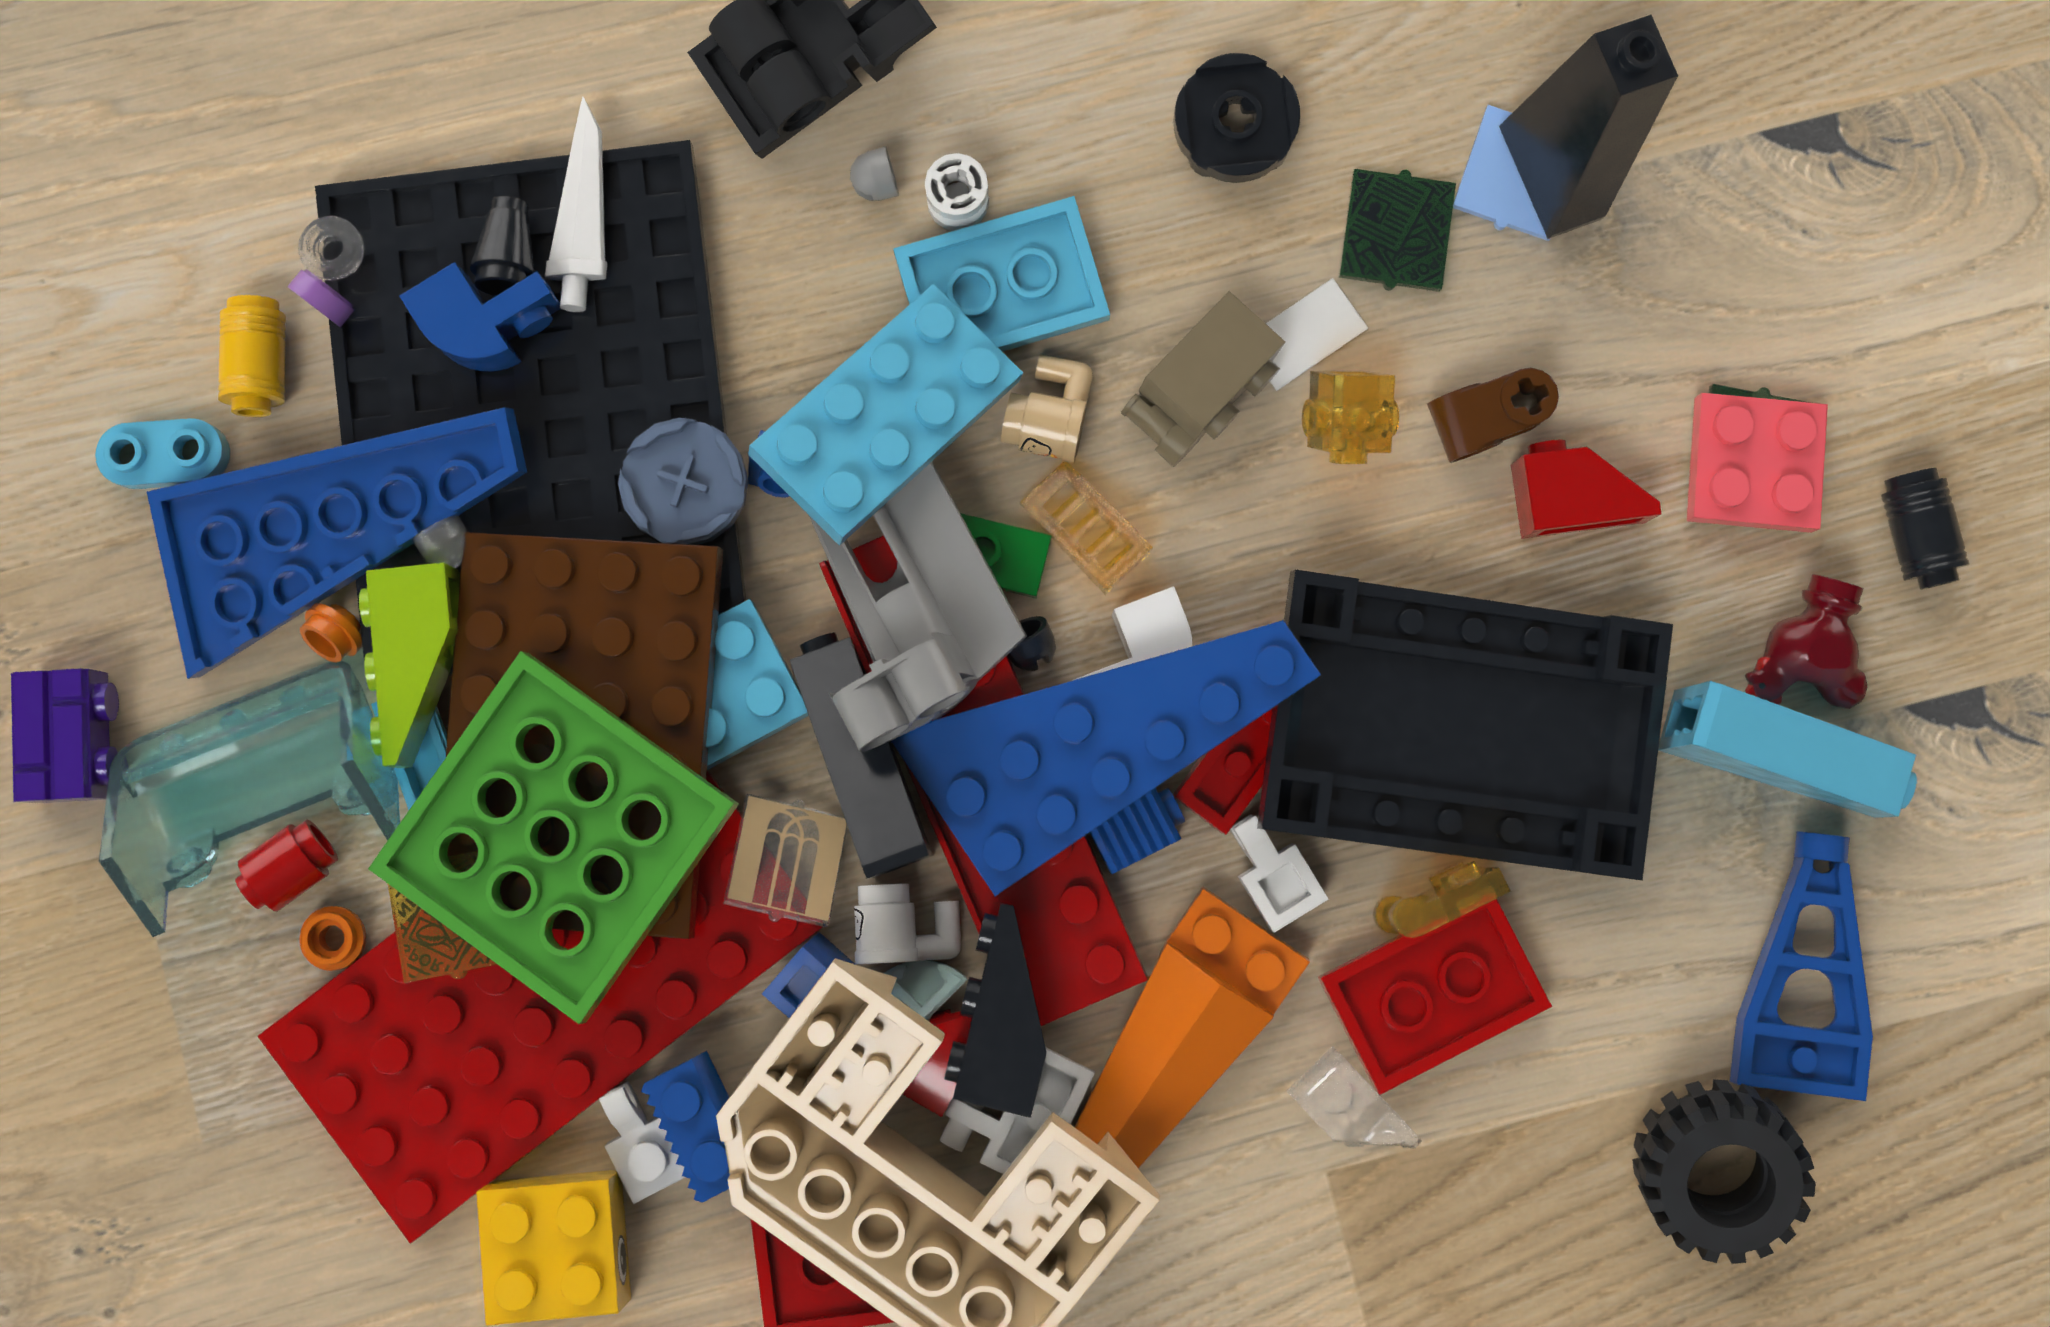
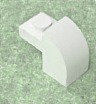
M1170 587L1115 608L1112 618L1128 659L1076 679L1191 647V630L1175 587Z

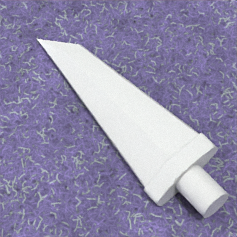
M583 96L575 127L549 261H546L545 278L562 281L560 308L570 312H583L586 310L588 281L606 279L607 262L605 261L602 131Z

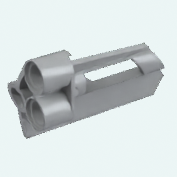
M933 462L926 466L873 515L898 561L893 577L886 582L877 583L868 578L847 539L839 546L810 517L873 660V663L869 665L872 670L871 672L838 692H829L860 752L876 748L949 713L966 698L983 676L1027 637Z

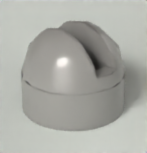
M886 147L867 151L856 158L851 166L850 180L859 196L869 201H882L899 196L895 175Z

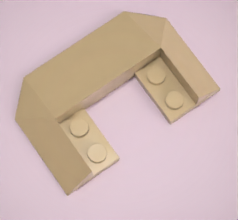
M835 958L716 1115L720 1141H724L730 1175L727 1180L732 1206L901 1327H1058L1160 1201L1159 1193L1109 1132L1096 1144L1054 1112L1051 1113L987 1196H984L882 1122V1119L941 1045L945 1033L891 994L897 977Z

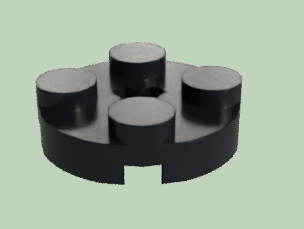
M1229 53L1216 56L1197 68L1196 73L1187 80L1185 86L1183 85L1177 97L1174 110V133L1181 152L1187 157L1190 167L1195 173L1203 177H1213L1219 181L1241 183L1259 179L1283 164L1298 133L1300 105L1293 85L1284 75L1281 78L1275 70L1267 67V61L1255 55L1244 53ZM1240 104L1242 114H1252L1254 122L1246 124L1243 132H1232L1230 126H1223L1220 122L1219 117L1227 115L1229 105Z

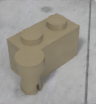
M1228 291L1145 377L1139 389L1140 394H1135L1121 411V414L1124 417L1127 416L1157 443L1158 446L1155 451L1172 467H1175L1193 449L1205 433L1215 440L1240 412L1232 404L1246 390L1255 397L1280 370L1273 360L1286 341Z

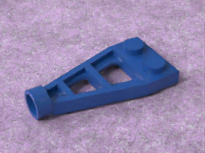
M1796 831L1793 867L1736 1017L1729 1082L1737 1085L1745 1084L1751 1087L1866 1101L1873 1033L1850 865L1847 863L1849 837ZM1814 860L1828 861L1829 871L1825 873L1817 872L1813 868ZM1808 905L1825 906L1833 915L1834 950L1828 957L1801 955L1793 948V938L1799 914ZM1800 969L1818 970L1831 983L1835 1016L1833 1021L1824 1028L1786 1024L1778 1015L1777 1006L1785 983L1791 974Z

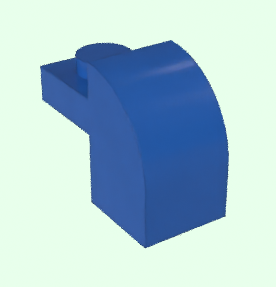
M455 262L400 295L401 300L419 329L431 343L459 365L478 371H499L521 363V359L509 340L517 335L523 339L541 332L553 321L551 315L561 309L556 295L538 271L485 303L470 277Z

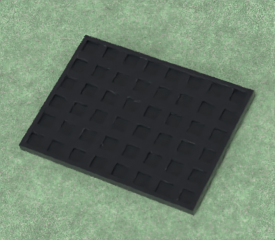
M690 140L603 150L606 279L588 281L585 311L570 312L560 309L551 315L553 321L541 332L523 339L517 335L509 340L522 362L499 371L469 369L447 357L425 337L401 300L400 295L454 262L470 277L475 285V275L470 271V265L487 212L490 208V200L498 196H510L519 198L529 205L528 216L534 272L538 271L560 302L562 281L545 278L546 261H549L570 155L315 186L324 280L328 286L354 305L352 307L354 309L353 313L341 328L329 319L341 444L347 445L506 407L514 409L527 473L372 570L445 562L458 569L461 577L464 532L661 543L642 532L623 507L618 481L620 468L622 469L623 461L628 455L626 452L632 442L654 424L676 418L693 419L697 422H703L710 426L712 425L727 435L694 148ZM477 289L485 303L496 297ZM737 519L731 528L715 540L700 544V546H718L723 549L719 615L746 601ZM366 574L356 579L358 608L359 592L362 588H367ZM359 610L365 661L366 653L373 652L371 627L364 626ZM453 665L448 676L453 675Z

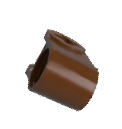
M1525 368L1483 384L1476 383L1455 390L1430 401L1427 405L1450 463L1491 449L1503 443L1504 440L1529 432L1539 426L1557 408L1559 394L1557 385L1550 375L1540 369ZM1518 392H1521L1523 395L1534 394L1537 404L1529 410L1525 406L1515 408L1511 398Z

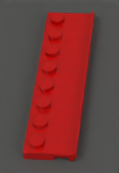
M884 535L852 549L866 576L873 582L883 583L893 577L898 561ZM829 560L820 562L819 565L864 670L868 674L872 671L869 665L873 663V660ZM1008 656L1003 658L983 676L962 702L941 718L1024 695ZM906 764L978 933L980 934L985 913L997 915L1000 902L1014 906L1041 1026L1148 981L1146 971L1086 835L997 896H994Z

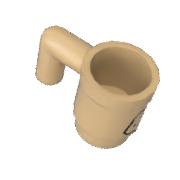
M1040 354L1035 378L1065 384L1063 398L1030 392L1029 396L1010 393L1002 427L1001 442L1019 446V451L1075 463L1093 372L1089 365L1083 362Z

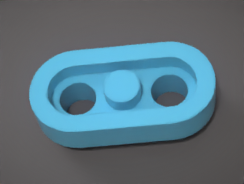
M199 419L121 423L108 429L101 436L97 444L95 457L102 475L115 484L129 489L162 488L222 474L229 463L230 447L226 437L219 429ZM196 439L199 446L197 454L192 459L185 460L182 456L183 446L186 442ZM128 444H133L135 448L133 459L127 464H121L119 460L121 449Z

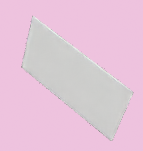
M1333 278L1266 323L1286 341L1273 360L1280 370L1270 381L1271 384L1278 391L1368 329Z

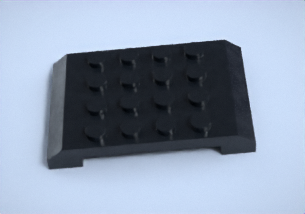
M1296 569L1290 571L1284 622L1316 666L1321 676L1272 708L1257 829L1643 881L1673 624L1614 615L1601 617L1359 582L1358 578Z

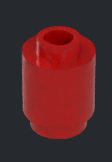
M307 819L297 827L288 824L238 860L237 863L241 875L235 878V882L242 895L253 907L260 909L266 905L271 910L278 912L329 875L328 867L338 861V856L321 830Z

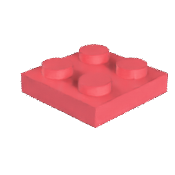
M1701 393L1694 398L1687 521L1808 533L1819 530L1821 528L1828 404Z

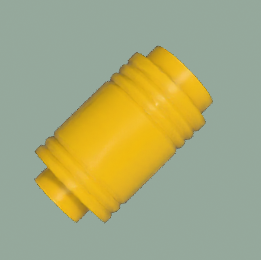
M258 295L233 296L227 299V307L220 311L218 400L224 404L231 405V412L238 416L271 415V407L280 406L285 402L284 339L286 337V315L279 311V302L275 299Z

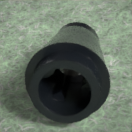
M498 196L490 200V208L487 212L470 265V271L475 275V286L484 293L497 296L535 273L528 216L529 205L519 198Z

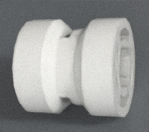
M960 153L944 155L936 160L927 171L925 179L928 210L933 220L944 229L951 231L979 224L986 215L989 205L987 175L981 164L971 156ZM953 181H958L957 183H952L948 186L949 183Z

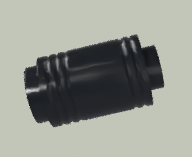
M1928 468L1885 480L1887 492L1882 494L1881 497L1885 503L1884 509L1887 511L1886 516L1889 518L1888 524L1898 561L1901 565V572L1904 573L1903 580L1917 579L1920 590L1959 581L1957 568L1970 564L1966 558L1967 552L1964 551L1965 545L1954 504L1951 502L1952 497L1949 495L1950 490L1947 487V478L1939 479L1937 468Z

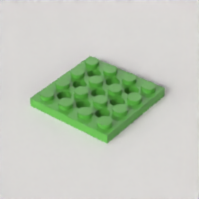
M520 651L368 869L578 1024H583L591 1017L739 803L531 654ZM544 725L552 732L555 746L548 759L535 763L527 757L524 751V738L533 727ZM595 762L605 770L608 785L600 798L588 801L578 793L576 777L582 767ZM499 779H505L515 789L516 804L508 815L500 818L489 811L486 805V793L492 783ZM647 800L658 808L661 814V825L653 837L643 840L632 833L628 819L632 808L637 803ZM551 817L561 819L569 830L568 845L556 856L544 852L538 842V831L541 825ZM462 833L473 838L478 848V857L475 864L465 872L455 869L448 859V847L451 841ZM604 855L616 859L623 872L620 886L611 894L599 892L593 886L590 877L593 864ZM514 871L524 875L531 887L529 901L519 910L507 907L500 896V886L503 879ZM565 910L576 913L584 925L583 938L572 949L560 946L552 932L555 918Z

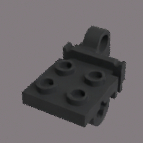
M735 0L713 18L709 25L711 35L687 53L755 155L763 159L859 89L862 84L853 71L861 66L878 82L894 70V62L904 51L937 27L919 0H861L850 9L844 0Z

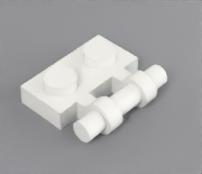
M1046 1048L1047 1053L1031 1118L1004 1111L1001 1117L998 1118L983 1110L984 1106L952 1099L945 1113L950 1119L940 1141L962 1152L973 1130L990 1138L980 1158V1163L1004 1174L1052 1112L1071 1124L1095 1072Z

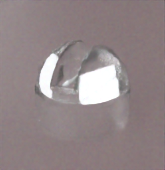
M453 515L427 527L412 540L421 556L429 564L445 562L455 568L462 563V557L465 554L467 545L464 532L468 531L459 515Z

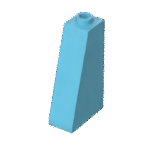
M1713 681L1674 690L1659 741L1658 751L1874 818L1899 817L1901 809L1906 808L1910 803L1917 784L1916 773L1912 772L1916 754Z

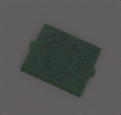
M1354 169L1338 278L1383 284L1384 289L1387 291L1393 290L1395 286L1440 292L1443 286L1456 183L1411 177V173L1408 170H1402L1399 175Z

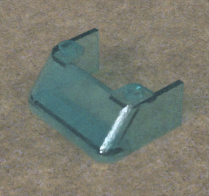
M340 661L337 663L327 662L141 736L128 743L115 755L110 765L99 863L152 937L166 931L169 892L178 888H190L205 880L211 873L212 866L217 860L220 841L330 797H333L339 810L346 815H372L387 841L400 824L398 779L394 768L383 766L382 755L376 756L373 751L370 738V722L374 716L362 685L348 663Z

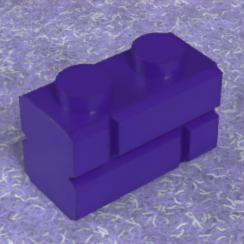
M82 668L11 673L13 802L53 803L111 799V785L117 784L121 766L117 749L110 747L109 721H114L117 718L119 697L115 685L108 683V673Z

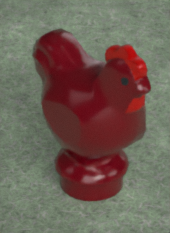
M1812 574L1808 589L1802 590V598L1808 603L1807 608L1800 615L1777 622L1770 631L1763 657L1757 660L1755 669L1745 675L1748 682L1745 693L1780 705L1782 694L1797 681L1811 683L1832 706L1850 709L1862 702L1868 688L1865 674L1858 669V643L1847 621L1851 615H1857L1863 607L1859 605L1864 588Z

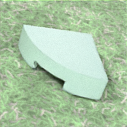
M933 960L905 962L884 973L897 977L891 994L926 1020L968 979L957 969Z

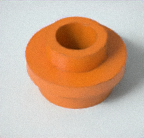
M315 603L306 611V622L300 627V634L306 644L319 656L337 663L345 656H354L363 647L362 637L359 633L361 630L360 623L344 607L337 604L327 606Z
M341 906L323 907L313 912L303 923L299 938L300 947L305 958L315 967L327 971L344 969L352 965L361 956L366 944L365 927L358 915L350 909ZM332 926L339 927L344 933V943L338 950L331 949L325 941L326 932Z

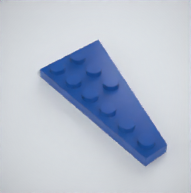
M499 408L147 491L187 679L200 678L307 611L313 604L323 601L363 576L367 570L374 569L527 473L514 409Z
M1282 620L930 721L913 731L891 740V742L994 896H997L1314 681L1321 674L1287 624Z

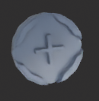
M676 418L656 423L636 437L626 452L628 455L623 461L622 469L620 468L618 481L623 507L642 532L661 543L700 545L711 542L733 526L745 506L749 480L743 457L728 436L712 425L686 418Z

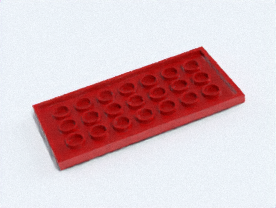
M707 770L706 780L726 794L714 776ZM738 808L732 813L700 859L694 938L646 936L586 1023L578 1024L494 961L491 960L490 963H487L488 957L483 953L478 956L475 962L482 957L486 964H483L481 961L476 966H473L474 963L471 964L470 962L479 951L475 947H472L465 956L460 968L455 970L469 944L468 942H466L457 961H454L411 940L410 937L420 917L430 921L433 919V916L426 914V911L423 910L419 913L405 940L404 934L406 930L400 927L257 1036L410 1244L476 1195V1191L502 1175L597 1102L599 1098L614 1089L826 926L821 919L728 898L744 822V816ZM765 844L763 845L752 900L754 903L763 905L768 904L776 858ZM780 864L771 906L786 910L792 880ZM795 885L790 911L805 914L807 899ZM422 920L413 938L421 941L417 936L418 931L430 923ZM408 921L404 925L409 927L411 922ZM435 926L428 927L420 933L425 936H434V938L440 935L441 937L446 936L444 930ZM445 926L452 940L459 937L452 930ZM552 929L556 942L567 949L576 947L584 935V931ZM423 938V940H425L426 942L433 943V944H434V943H440V942H442V941L445 940V939H441V941H438V940H437V941L435 942V941H431V940H427L426 938ZM463 939L456 942L458 951L464 942ZM449 940L447 943L452 945L453 950L444 944L432 946L454 958L457 955L455 946ZM405 944L412 946L411 952H406L409 947H405ZM415 948H417L416 953L419 954L420 959L424 954H430L433 962L429 966H423L420 959L415 962L410 957ZM426 956L423 962L425 964L429 963L430 957ZM436 958L439 959L437 964L445 962L440 965L441 970L438 972L431 970ZM408 963L415 965L431 973L432 975H426L422 972H419L409 967ZM448 965H452L450 970L445 972ZM410 973L418 976V978L410 977Z

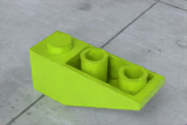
M445 562L367 570V588H362L359 592L360 615L364 626L371 627L373 652L366 653L365 677L370 691H376L378 717H372L370 722V738L375 755H382V765L385 767L399 769L413 767L454 663L455 638L458 632L457 614L460 572Z

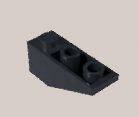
M1000 902L997 915L985 913L975 951L987 953L988 955L982 979L969 976L960 1015L972 1018L966 1044L953 1041L944 1080L956 1082L953 1095L955 1100L1031 1118L1047 1052L1014 906Z

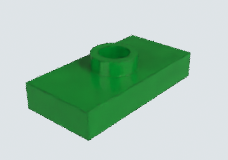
M960 513L1002 591L1036 599L1052 535Z

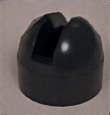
M1042 616L1029 617L1019 621L1027 637L1007 656L1016 667L1022 670L1036 671L1038 670L1037 660L1043 659L1044 662L1050 663L1056 650L1055 638L1046 618Z

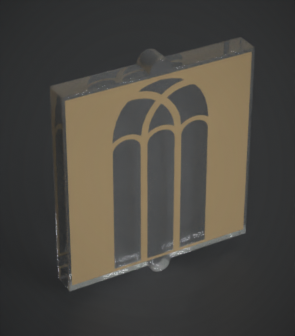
M747 794L744 800L723 904L769 914V919L773 922H777L783 917L827 927L830 923L848 828L845 817L806 808L802 800H795L792 804Z

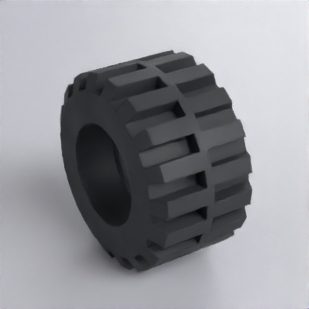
M1713 1079L1712 1090L1705 1091L1701 1083L1696 1081L1685 1085L1688 1095L1680 1099L1676 1098L1673 1091L1662 1097L1661 1101L1666 1109L1661 1114L1650 1109L1644 1117L1643 1122L1649 1132L1648 1134L1636 1133L1633 1146L1639 1158L1632 1159L1634 1174L1639 1182L1638 1187L1657 1226L1666 1237L1671 1235L1676 1246L1688 1254L1696 1247L1702 1260L1717 1263L1720 1253H1726L1731 1264L1746 1263L1745 1253L1756 1250L1760 1259L1774 1253L1769 1244L1778 1237L1787 1244L1796 1235L1790 1224L1794 1219L1805 1223L1811 1211L1803 1197H1815L1816 1182L1808 1172L1814 1169L1811 1156L1804 1147L1803 1140L1778 1106L1768 1097L1762 1100L1757 1091L1752 1087L1741 1084L1739 1089L1735 1091L1728 1080ZM1723 1145H1741L1756 1151L1753 1171L1749 1178L1737 1189L1722 1195H1704L1687 1187L1692 1167L1703 1154L1711 1149Z

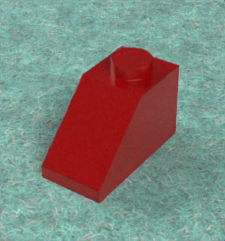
M1563 439L1542 441L1528 445V454L1522 455L1510 465L1521 539L1643 524L1662 514L1660 501L1588 447L1567 449L1566 440Z

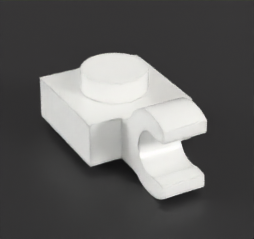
M1250 814L1235 823L1230 829L1238 844L1253 864L1252 868L1240 874L1238 878L1270 931L1275 933L1329 899L1296 844L1291 843L1277 852L1264 829H1257L1258 818L1256 815L1252 816Z
M628 1081L599 1098L608 1119L621 1135L609 1141L604 1147L633 1204L685 1178L682 1176L684 1166L676 1164L679 1155L670 1152L673 1143L664 1140L667 1131L659 1128L661 1119L656 1117L650 1121L647 1120L638 1098Z

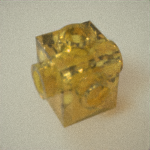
M1310 371L1309 399L1305 401L1302 409V428L1304 434L1308 437L1307 447L1329 452V462L1336 464H1367L1368 453H1391L1392 437L1396 434L1399 426V409L1394 400L1395 375L1371 371Z

